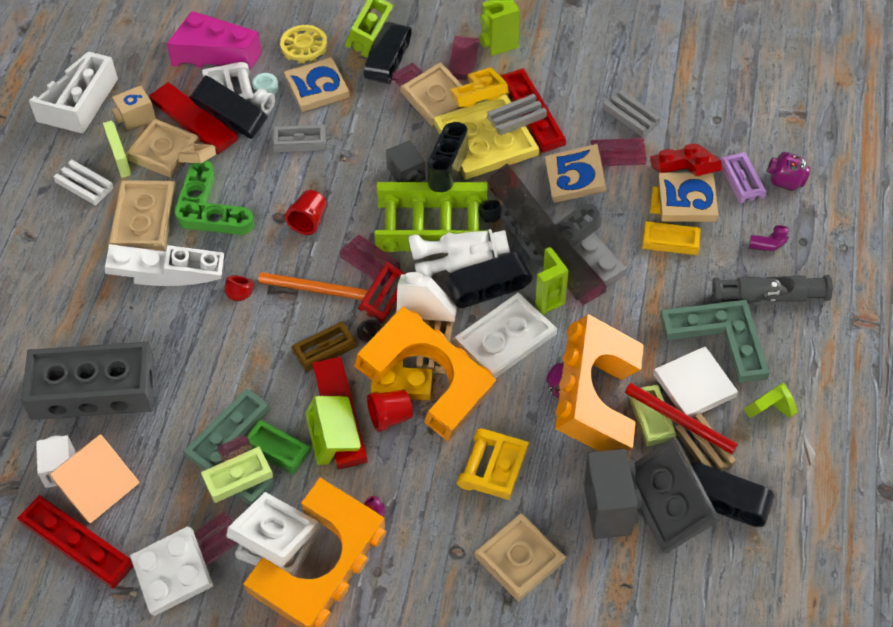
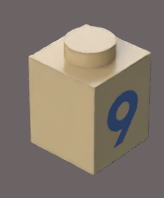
M141 85L112 97L115 108L111 109L113 116L118 124L123 123L127 132L156 119L152 102Z

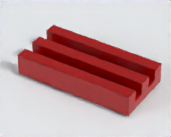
M386 261L357 309L368 312L367 315L372 318L374 316L377 318V322L382 324L397 300V288L383 311L380 312L377 309L396 277L400 278L401 274L405 275L406 273ZM386 272H392L373 305H369L370 298Z

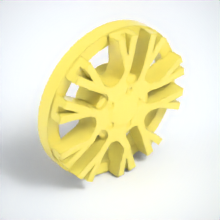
M312 25L292 27L280 39L282 54L289 61L291 59L298 61V64H301V62L305 64V61L310 60V63L312 61L315 62L317 57L324 55L326 52L327 37L320 28ZM305 31V33L298 34L297 32Z

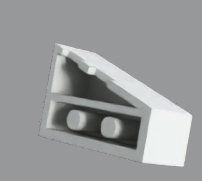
M87 52L66 69V75L59 81L50 82L47 85L48 90L39 97L33 96L29 100L36 122L84 134L118 80L112 57Z

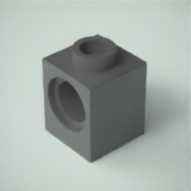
M410 140L386 150L387 168L396 182H420L425 180V161Z

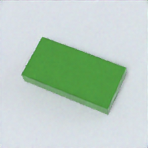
M260 419L242 442L243 447L249 451L260 447L267 461L293 475L311 452L309 445Z

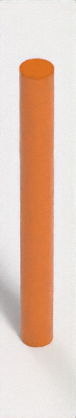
M260 272L258 279L261 284L362 300L368 291L367 289Z

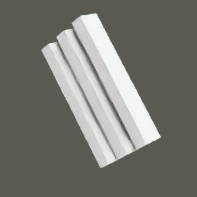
M74 160L68 162V168L64 166L61 169V175L57 173L53 176L55 183L95 206L114 189L111 181ZM68 178H71L76 182L80 183V185L85 187L86 189H90L96 192L97 195H94L91 192L85 190L84 188L78 186L77 184L71 182L70 180H68Z

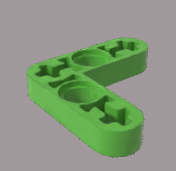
M207 160L203 163H192L175 208V216L179 226L186 229L235 235L250 233L255 227L252 211L245 207L207 203L215 180L213 165ZM191 191H202V194L198 197L188 196ZM214 214H219L222 216V218L216 222H211L208 220V218Z

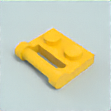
M479 428L475 432L473 438L475 443L465 470L459 474L456 484L464 490H477L510 501L529 448V442ZM486 446H495L484 477L476 476Z

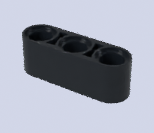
M385 22L366 60L364 67L365 79L391 84L410 44L411 27Z
M209 76L202 78L189 97L198 107L250 139L255 137L268 118L267 114L260 108Z
M451 122L446 124L428 160V186L432 191L446 192L453 187L468 151V128L463 123Z
M514 252L452 272L446 278L445 283L456 306L466 308L521 290L528 286L533 278L521 254Z
M698 462L690 463L716 513L754 527L766 525L775 498L773 491L760 484Z

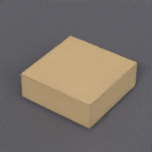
M192 144L177 154L179 162L203 163L215 156L216 150L213 145Z

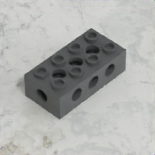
M149 341L28 349L21 402L30 419L152 412L155 359Z

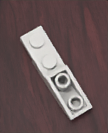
M109 244L105 274L134 277V284L149 286H183L206 283L221 279L224 253L167 245V250L164 252Z

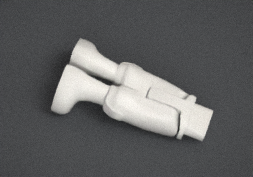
M492 229L458 234L448 232L440 238V241L431 242L422 240L419 235L408 236L414 260L437 253L448 254L441 259L415 263L416 272L429 277L444 270L452 273L498 258V255L510 252L505 230L492 233Z

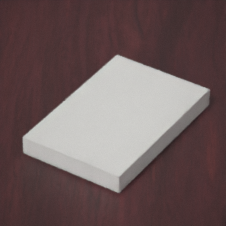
M518 292L453 338V345L466 351L470 359L476 364L489 369L496 379L557 334V328Z

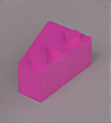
M194 11L190 12L166 44L172 66H180V63H193L195 67L203 68L204 64L223 66L245 62L248 64L249 70H251L262 54L258 31Z

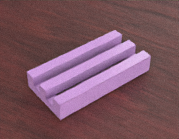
M746 152L720 158L722 171L740 204L745 203L746 199L754 201L757 196L760 199L765 198L767 191ZM738 160L741 162V164H742V166H743V168H744V170H745V172H746L748 178L750 179V181H751V183H752V185H753V187H754V190L751 189V187H750V185H749V183H748V181H747V179H746V175H745L744 171L741 170V168H740V166H739V164H738V162H737Z

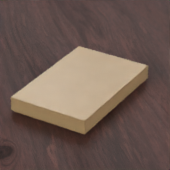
M121 180L108 246L111 244L166 251L176 192L175 181Z

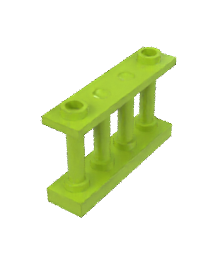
M377 182L378 208H385L384 230H375L376 251L388 253L411 252L408 237L411 235H419L422 240L431 242L440 241V238L448 232L458 234L488 231L479 230V205L487 201V182H454L453 187L446 192L432 191L428 186V182ZM396 208H413L412 230H395ZM424 208H440V230H423ZM451 208H468V230H451Z

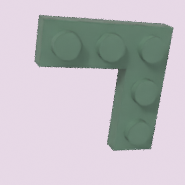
M747 300L661 310L660 319L666 340L724 334L738 383L768 379L770 372Z
M246 388L183 451L185 457L205 471L239 456L231 449L256 425L259 419L261 420L270 411L269 404ZM270 478L235 495L251 506L265 492L268 493L274 487V482Z

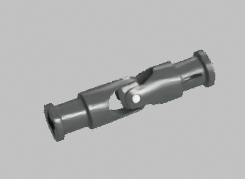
M824 275L823 278L780 276L767 277L765 279L761 277H738L737 280H720L719 278H713L712 300L714 303H720V300H747V303L759 302L761 300L769 302L806 301L807 298H823L825 301H830L833 291L832 279L829 275ZM781 285L786 287L788 293L779 295Z

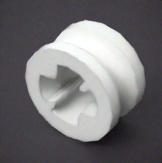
M259 89L253 95L251 103L266 114H269L275 104V95L267 93L264 89Z

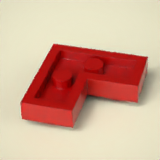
M688 144L684 146V149L680 150L666 149L660 151L657 155L650 156L651 167L658 173H668L686 168L695 176L722 171L721 160L699 144Z

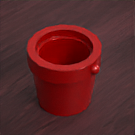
M314 190L303 191L284 214L287 225L299 234H314L321 224V218L327 206L325 198Z
M406 390L374 392L367 395L369 416L377 432L386 431L389 427L413 418V408Z

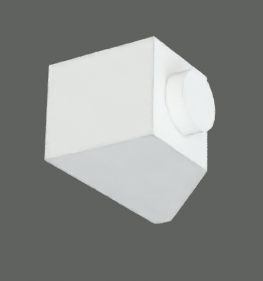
M418 272L401 274L397 288V312L404 306L409 311L418 313L425 320L455 321L457 313L456 304L431 277L423 276V274Z

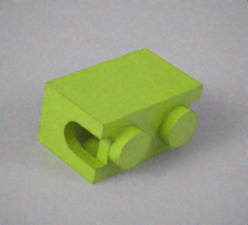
M367 0L352 26L344 46L349 49L353 46L356 51H362L361 55L367 58L394 5L385 0ZM371 10H379L382 14L381 19H378L376 14L370 13Z
M489 0L482 3V14L479 15L481 24L479 40L483 48H489L491 56L519 48L521 10L514 0Z

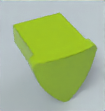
M785 383L779 384L743 408L749 418L764 411L772 404L790 418L798 413L795 400Z

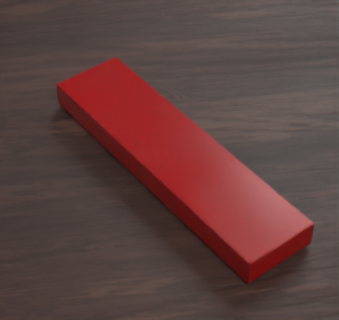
M524 68L500 75L507 83L509 92L507 95L512 102L534 94L536 101H540L542 104L541 108L546 109V118L526 125L541 153L566 146L565 136Z
M167 82L149 95L152 104L188 132L198 135L202 143L215 146L216 154L219 155L238 141L235 132L194 104L188 96L171 83Z
M342 357L312 363L320 396H347L349 398L361 444L358 451H336L334 457L337 469L368 463Z
M38 495L17 517L23 526L113 590L134 567L131 558L41 495Z

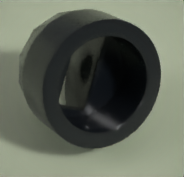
M497 200L482 202L479 205L481 218L487 223L490 221L491 223H496L501 218V203Z
M375 320L361 322L357 328L358 338L362 342L368 343L371 339L363 328L365 327L369 334L374 337L382 328L381 325Z

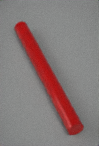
M632 383L627 386L625 394L729 454L733 455L738 444L638 386Z

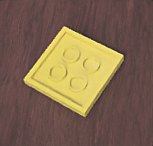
M506 94L496 100H486L472 107L461 108L434 117V125L439 134H441L444 126L451 122L463 123L468 128V151L460 168V172L465 180L539 156V147L526 126L500 136L487 119V112L511 103Z

